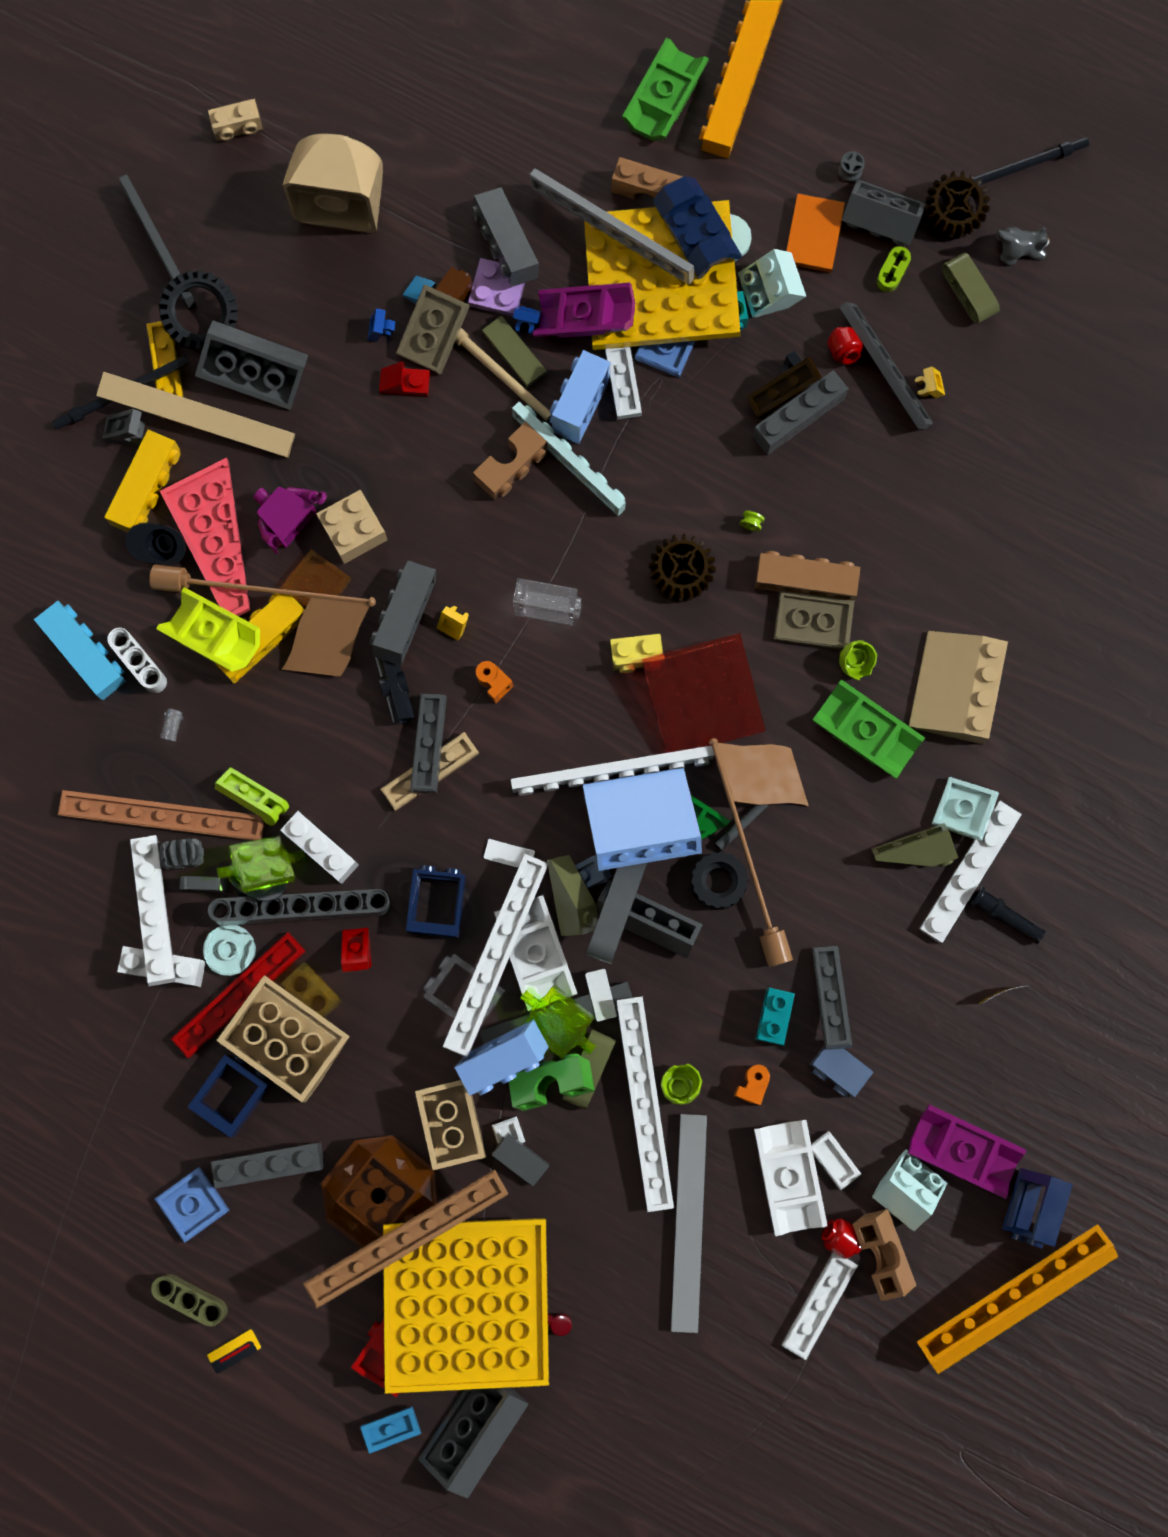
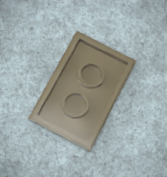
M424 284L396 354L442 374L470 305Z
M780 590L773 641L843 650L850 642L854 601Z

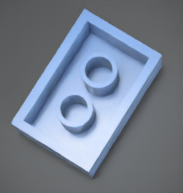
M584 350L580 358L575 357L570 371H573L570 379L565 378L560 389L562 395L559 401L555 400L550 409V414L552 415L550 423H552L554 434L577 444L580 443L610 381V361Z
M532 1020L471 1050L468 1057H463L455 1066V1070L469 1096L477 1092L479 1095H482L493 1089V1084L499 1081L502 1084L507 1083L516 1077L515 1073L523 1069L525 1072H529L540 1065L539 1061L544 1058L548 1045L535 1021Z

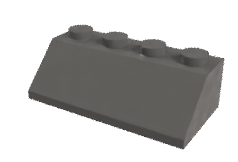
M212 321L206 335L195 376L291 410L308 355Z
M510 1387L463 1390L418 1460L446 1490L468 1499L529 1404Z

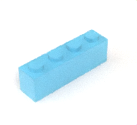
M56 601L34 620L100 699L104 700L126 682L122 676L125 671L115 660L112 663L108 660L106 655L109 652L100 642L94 643L90 638L93 633L86 624L82 623L79 625L74 619L78 615L69 604L64 607L59 601Z

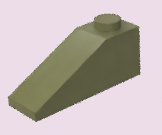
M945 823L872 848L876 861L932 867L938 865L942 867L951 864L954 859L958 858Z
M570 855L548 859V869L561 936L583 935L594 932L599 920L596 904Z

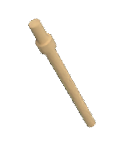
M461 328L455 343L459 346H464L544 420L548 421L552 416L550 411L468 338L469 334Z

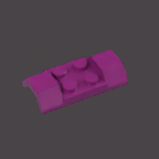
M630 282L538 291L542 312L540 326L533 331L534 337L558 336L559 338L605 335V332L627 331L633 326L635 299Z
M928 1104L920 1116L910 1139L908 1153L1006 1199L1010 1180L1017 1164L1025 1155L1026 1149Z

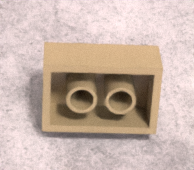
M461 1080L415 1091L433 1170L486 1157L473 1096H469Z

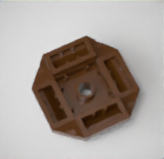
M394 1135L355 1140L321 1183L326 1221L360 1249L383 1236V1224L405 1223L438 1203L436 1176L432 1165ZM375 1188H382L386 1192L384 1202L379 1203L373 1199L372 1193Z

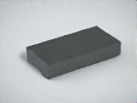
M508 1132L491 1153L493 1157L532 1186L536 1184L550 1166L547 1161Z

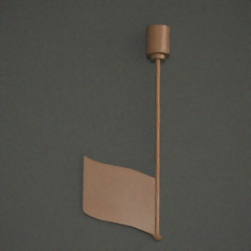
M155 564L150 572V586L153 590L181 593L183 587L189 588L190 584L310 597L299 621L292 651L282 670L341 676L351 659L359 627L369 607H373L376 604V600L373 597L364 599L191 579L186 568Z
M711 738L708 744L712 745L767 929L763 930L764 935L759 937L767 965L771 967L793 960L785 931H779L778 926L772 927L734 802L752 805L789 803L809 807L792 750L786 746L773 744L738 746L717 743L718 740L716 738Z

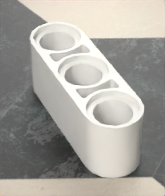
M124 628L111 630L108 635L110 647L140 684L151 693L163 691L167 684L165 675L135 638ZM127 637L125 645L118 647L117 641L119 638ZM136 656H142V662L137 666H133V659ZM155 674L158 675L157 682L153 685H148V678Z

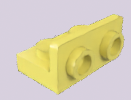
M660 634L610 639L614 671L619 670L620 673H631L635 671V668L642 667L650 671L660 668V665H664L665 658Z

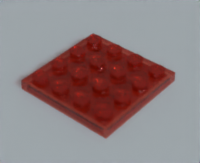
M741 633L641 659L666 753L712 746L708 744L711 738H716L718 740L717 743H724L766 731Z

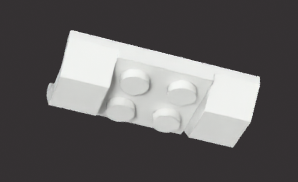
M539 896L531 904L510 955V960L528 1011L577 994L544 896ZM501 910L494 912L496 919Z
M792 1121L754 1129L775 1236L809 1228L827 1227L807 1121Z

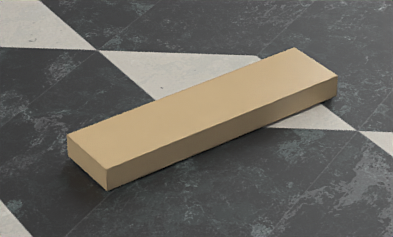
M465 732L442 747L438 782L479 754ZM413 767L380 789L395 811L421 794L410 791Z

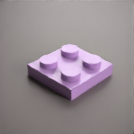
M480 258L468 304L473 308L513 317L515 308L520 304L525 283L511 287L507 278L503 279L500 273L499 262Z

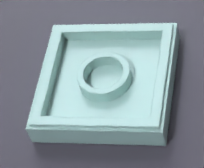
M949 777L932 825L937 826L945 823L951 832L982 841L999 793Z

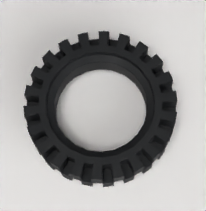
M197 270L180 274L168 283L160 298L159 312L163 328L173 341L175 340L182 347L185 346L188 349L200 351L203 349L207 333H191L180 325L175 314V304L179 295L185 290L195 287L210 291L216 296L221 306L222 315L219 323L235 328L238 318V305L235 302V295L230 291L231 288L220 277L217 278L210 272L205 273Z

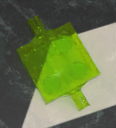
M278 835L229 845L232 865L217 868V874L219 879L234 875L240 882L243 892L294 882L295 874L291 863L305 861L306 857L303 850L288 853Z
M555 984L540 999H537L528 990L520 997V999L532 1007L530 1015L524 1024L534 1020L548 1048L563 1059L577 1045L583 1048L589 1055L595 1049L596 1045L585 1037L587 1028L595 1019V1016Z

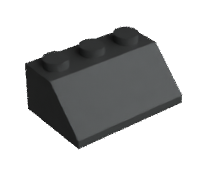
M857 180L842 221L846 222V225L851 228L859 229L861 227L869 230V233L873 236L889 237L898 245H910L921 219L925 203Z

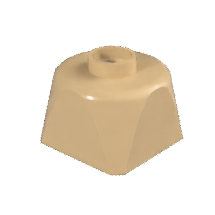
M314 134L301 139L292 154L282 185L293 219L304 224L366 233L377 231L383 176V164L378 154L364 143L344 135Z

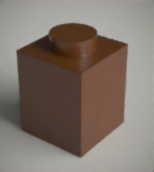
M451 266L436 287V290L465 302L473 287L472 279L464 270L459 269L458 271Z

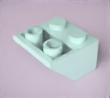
M773 249L738 273L752 317L756 318L787 309L806 297L791 252Z
M904 1150L882 1178L872 1197L912 1231H915L932 1216L947 1182L923 1164L917 1157L909 1154L908 1150Z

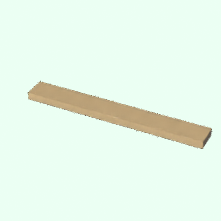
M103 372L96 395L286 458L289 457L296 435L283 429Z

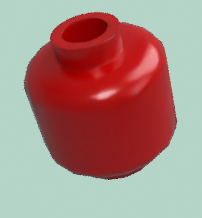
M838 327L834 329L827 341L828 349L836 362L852 364L860 358L863 344L852 327Z
M836 1219L827 1223V1227L822 1232L824 1247L828 1251L842 1259H848L861 1251L860 1243L851 1223L844 1219Z

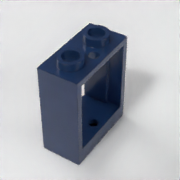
M424 865L420 866V870L413 869L406 932L459 938L466 876L461 874V870L446 868L445 872L435 871V867ZM421 879L458 883L453 925L416 922Z
M225 1054L188 1106L189 1109L230 1138L237 1135L272 1085L267 1081L268 1077L256 1069L253 1071L245 1066L247 1062L236 1054L233 1056ZM228 1065L258 1085V1088L234 1122L203 1101Z
M1020 1168L1002 1229L1012 1232L1011 1238L1039 1248H1043L1044 1244L1055 1247L1073 1184L1049 1175ZM1041 1187H1045L1033 1232H1030L1029 1228Z

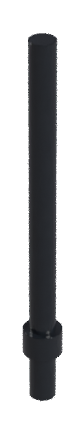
M1087 137L1073 142L1066 141L1060 143L1054 149L975 176L973 181L976 182L981 179L982 185L1057 157H1068L1074 151L1088 147L1089 140ZM952 188L956 192L964 191L961 188Z
M183 355L133 381L148 385L190 364L187 356ZM99 397L81 407L77 405L69 409V413L53 420V424L58 430L74 421L78 423L84 420L86 415L113 401Z

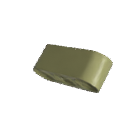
M962 253L942 264V271L946 280L975 324L986 320L1000 311L996 297L967 253Z
M592 1029L581 1057L590 1060L594 1089H596L616 1039ZM594 1091L572 1098L564 1095L562 1100L586 1110Z
M165 1274L152 1283L151 1293L155 1299L203 1325L215 1326L223 1321L227 1315V1305L224 1301L176 1275ZM163 1280L171 1284L172 1290L170 1294H164L161 1291L160 1285ZM186 1293L194 1295L195 1305L193 1307L185 1304L184 1296ZM210 1305L218 1308L219 1316L217 1319H212L208 1316L207 1309Z

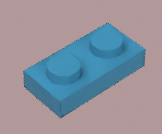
M413 1406L363 1424L360 1427L369 1454L421 1434Z

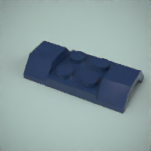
M684 176L662 187L653 199V204L687 261L694 265V273L698 279L703 278L712 266L728 258L736 260L742 258V254L731 238L728 228L695 178Z

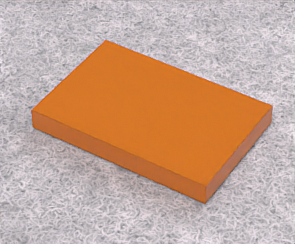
M797 194L786 249L787 252L792 253L796 266L832 272L845 202Z

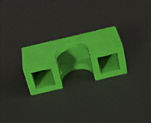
M569 1054L564 1056V1060L558 1062L545 1061L540 1064V1067L529 1072H525L524 1069L517 1072L516 1077L509 1081L512 1107L526 1111L547 1105L546 1091L548 1086L554 1081L558 1082L560 1093L570 1098L595 1091L590 1060L579 1056V1054Z

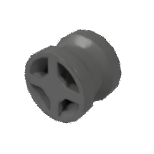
M850 151L843 155L838 168L839 177L843 181L853 183L860 179L865 166L863 156L855 151Z

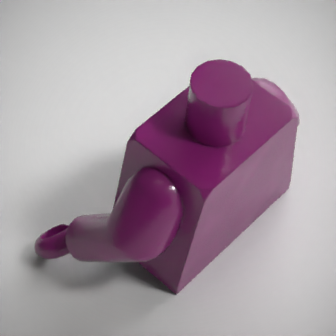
M278 487L272 494L264 488H260L255 493L253 499L261 505L257 511L260 518L257 523L262 540L269 545L275 554H278L276 549L280 545L287 548L316 515L317 512L313 504L317 502L320 505L323 504L327 498L326 493H318L313 490L288 487L286 489Z

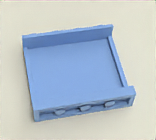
M684 768L583 785L584 800L599 871L702 853L701 835Z

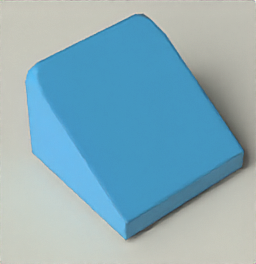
M415 276L404 292L403 297L416 304L424 284L436 289V283L432 280Z

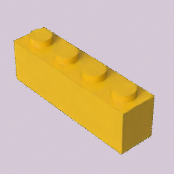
M147 430L104 517L110 525L128 532L134 525L148 522L147 515L150 509L156 506L159 499L158 493L161 487L167 484L170 475L169 471L172 465L178 462L180 457V448L174 440Z
M275 593L269 599L268 605L263 609H257L250 616L249 622L260 628V647L245 668L231 672L215 663L234 684L298 627L305 609L291 595Z

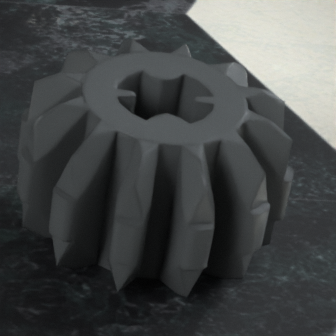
M189 838L166 841L159 846V860H161V866L167 870L197 867L203 863L204 849L202 848V843L197 839Z

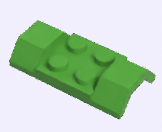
M666 38L625 110L622 119L632 131L652 141L664 140L693 92L709 58L705 56L693 58L679 51L673 42Z
M842 679L812 720L832 734V737L872 765L882 769L894 779L898 778L909 759L925 739L921 734Z

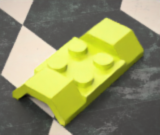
M183 587L181 590L182 605L171 621L159 624L156 629L231 672L245 668L260 647V628Z

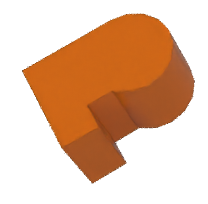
M483 661L476 667L478 682L482 686L490 688L487 693L489 698L495 703L514 687L513 681L491 661Z
M754 1065L747 1069L745 1073V1087L738 1086L733 1097L760 1106L770 1079L767 1068L763 1065Z

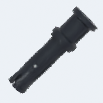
M980 886L970 900V906H977L986 912L990 919H999L1033 941L1036 945L1040 943V940L1043 939L1046 933L1044 929H1041L1007 907L1004 899H997L985 891L986 888L984 886Z

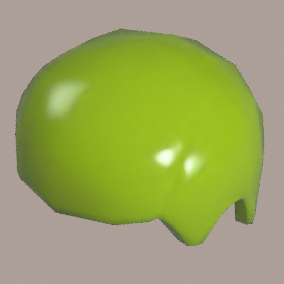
M863 640L848 643L841 651L839 657L842 671L855 680L870 676L877 661V653L874 647Z
M674 1065L663 1075L661 1089L664 1097L673 1104L684 1105L691 1103L699 1095L702 1079L699 1071L692 1065Z

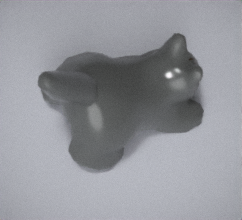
M1007 227L1004 230L997 231V240L1001 242L1003 248L1000 260L1004 264L1013 265L1021 256H1028L1038 261L1045 259L1047 253L1043 249L1049 243L1045 227L1033 232L1023 231L1017 227Z

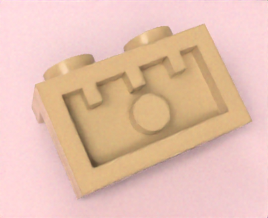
M255 99L208 110L216 141L230 140L234 136L253 134L263 129Z

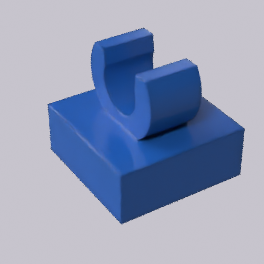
M517 306L513 315L514 319H518L515 324L516 331H519L521 324L525 322L529 325L528 333L532 334L535 324L540 321L542 311Z
M376 308L370 316L367 340L377 342L382 335L391 336V333L395 331L396 322L385 320L386 310Z

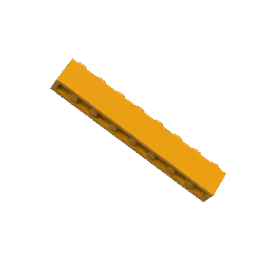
M746 0L742 15H745L744 21L739 20L735 32V35L738 36L737 41H732L728 56L731 57L729 63H724L721 77L724 78L722 84L717 83L713 98H716L715 105L710 104L706 119H709L708 125H703L700 132L699 140L702 141L701 151L729 159L783 0Z
M1097 1224L917 1341L935 1371L939 1374L1118 1258L1115 1247Z

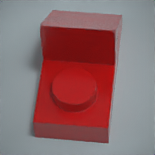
M398 362L381 368L379 393L428 397L430 370L407 369L404 366V362Z
M368 928L342 931L341 966L343 972L368 970L372 967Z

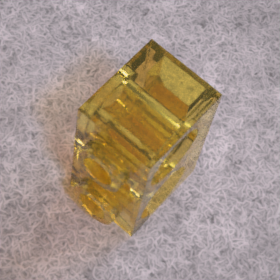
M303 962L281 983L287 992L324 1018L343 1001L306 962ZM304 977L308 982V986L304 991L298 992L295 988V983L299 978ZM318 996H322L326 1002L325 1007L320 1011H316L313 1008V1000Z

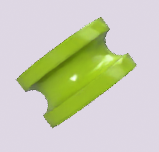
M744 511V519L740 521V525L750 531H761L760 523H763L765 518L756 512Z

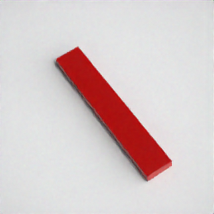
M287 932L174 1035L171 1040L187 1058H191L233 1019L264 975L274 982L306 950Z

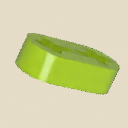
M900 246L891 250L877 278L879 289L884 292H892L897 288L911 260V254L908 249ZM900 255L903 257V259L897 267L894 265V263L896 261V258ZM891 272L894 275L892 277V281H890L888 284L885 282V278H887L889 273Z

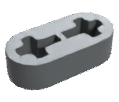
M180 876L179 890L228 892V878Z

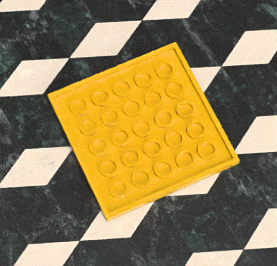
M729 200L712 202L732 238ZM655 207L607 212L687 261ZM584 221L588 285L630 282L635 299L633 326L627 331L605 332V335H592L593 350L741 337L734 259L728 258L712 266L701 279H698L694 273V279L689 285Z
M545 1218L463 1221L384 1268L385 1394L549 1385ZM403 1223L383 1224V1235Z

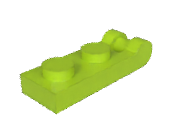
M231 767L215 783L217 791L259 815L268 825L273 826L279 820V815L284 814L289 808L287 801Z

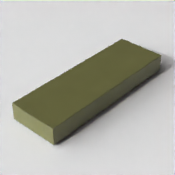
M502 316L482 329L484 336L527 388L547 374L546 369Z

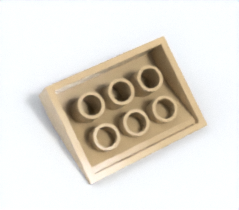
M928 631L909 727L978 744L985 743L990 737L1008 641L986 636Z
M264 975L217 1041L299 1101L307 1102L350 1036Z

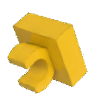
M934 367L923 369L924 376L917 377L915 382L917 384L925 383L926 386L923 390L917 391L918 395L926 397L930 394L935 398L944 396L945 391L941 373Z
M446 606L441 612L437 629L459 640L463 635L468 620V613L461 615L456 612V606L451 608Z

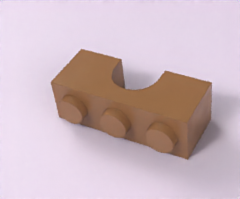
M619 157L612 177L611 192L634 199L637 193H645L655 198L662 187L682 178V176Z
M526 421L508 438L509 447L517 455L512 462L501 464L490 456L473 472L474 481L494 500L499 496L504 497L512 489V484L517 479H523L528 474L529 467L534 462L539 463L547 454V441Z
M888 1209L863 1215L852 1225L861 1249L871 1248L876 1257L877 1269L872 1278L880 1300L886 1301L904 1297L916 1286L890 1213Z

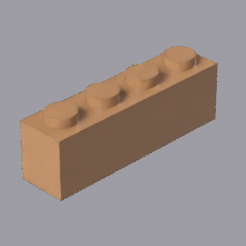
M766 551L765 553H760L754 588L776 592L782 590L854 601L858 592L860 567L854 566L851 562L836 564L829 563V560L824 558L808 560L802 555L794 554L786 557L780 556V553L775 551Z

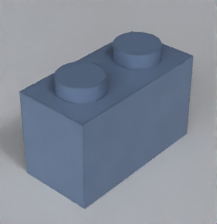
M823 1046L809 1064L814 1068L812 1073L824 1082L826 1079L830 1080L835 1084L833 1089L844 1098L848 1095L856 1097L873 1074L871 1069L845 1049L825 1050V1046Z

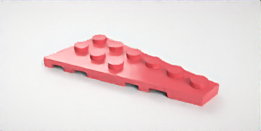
M226 457L161 490L160 493L205 580L247 585L230 467ZM209 586L220 607L237 616L250 611L248 590Z

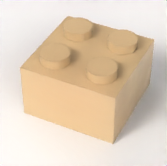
M361 490L316 513L344 564L387 541L384 529Z

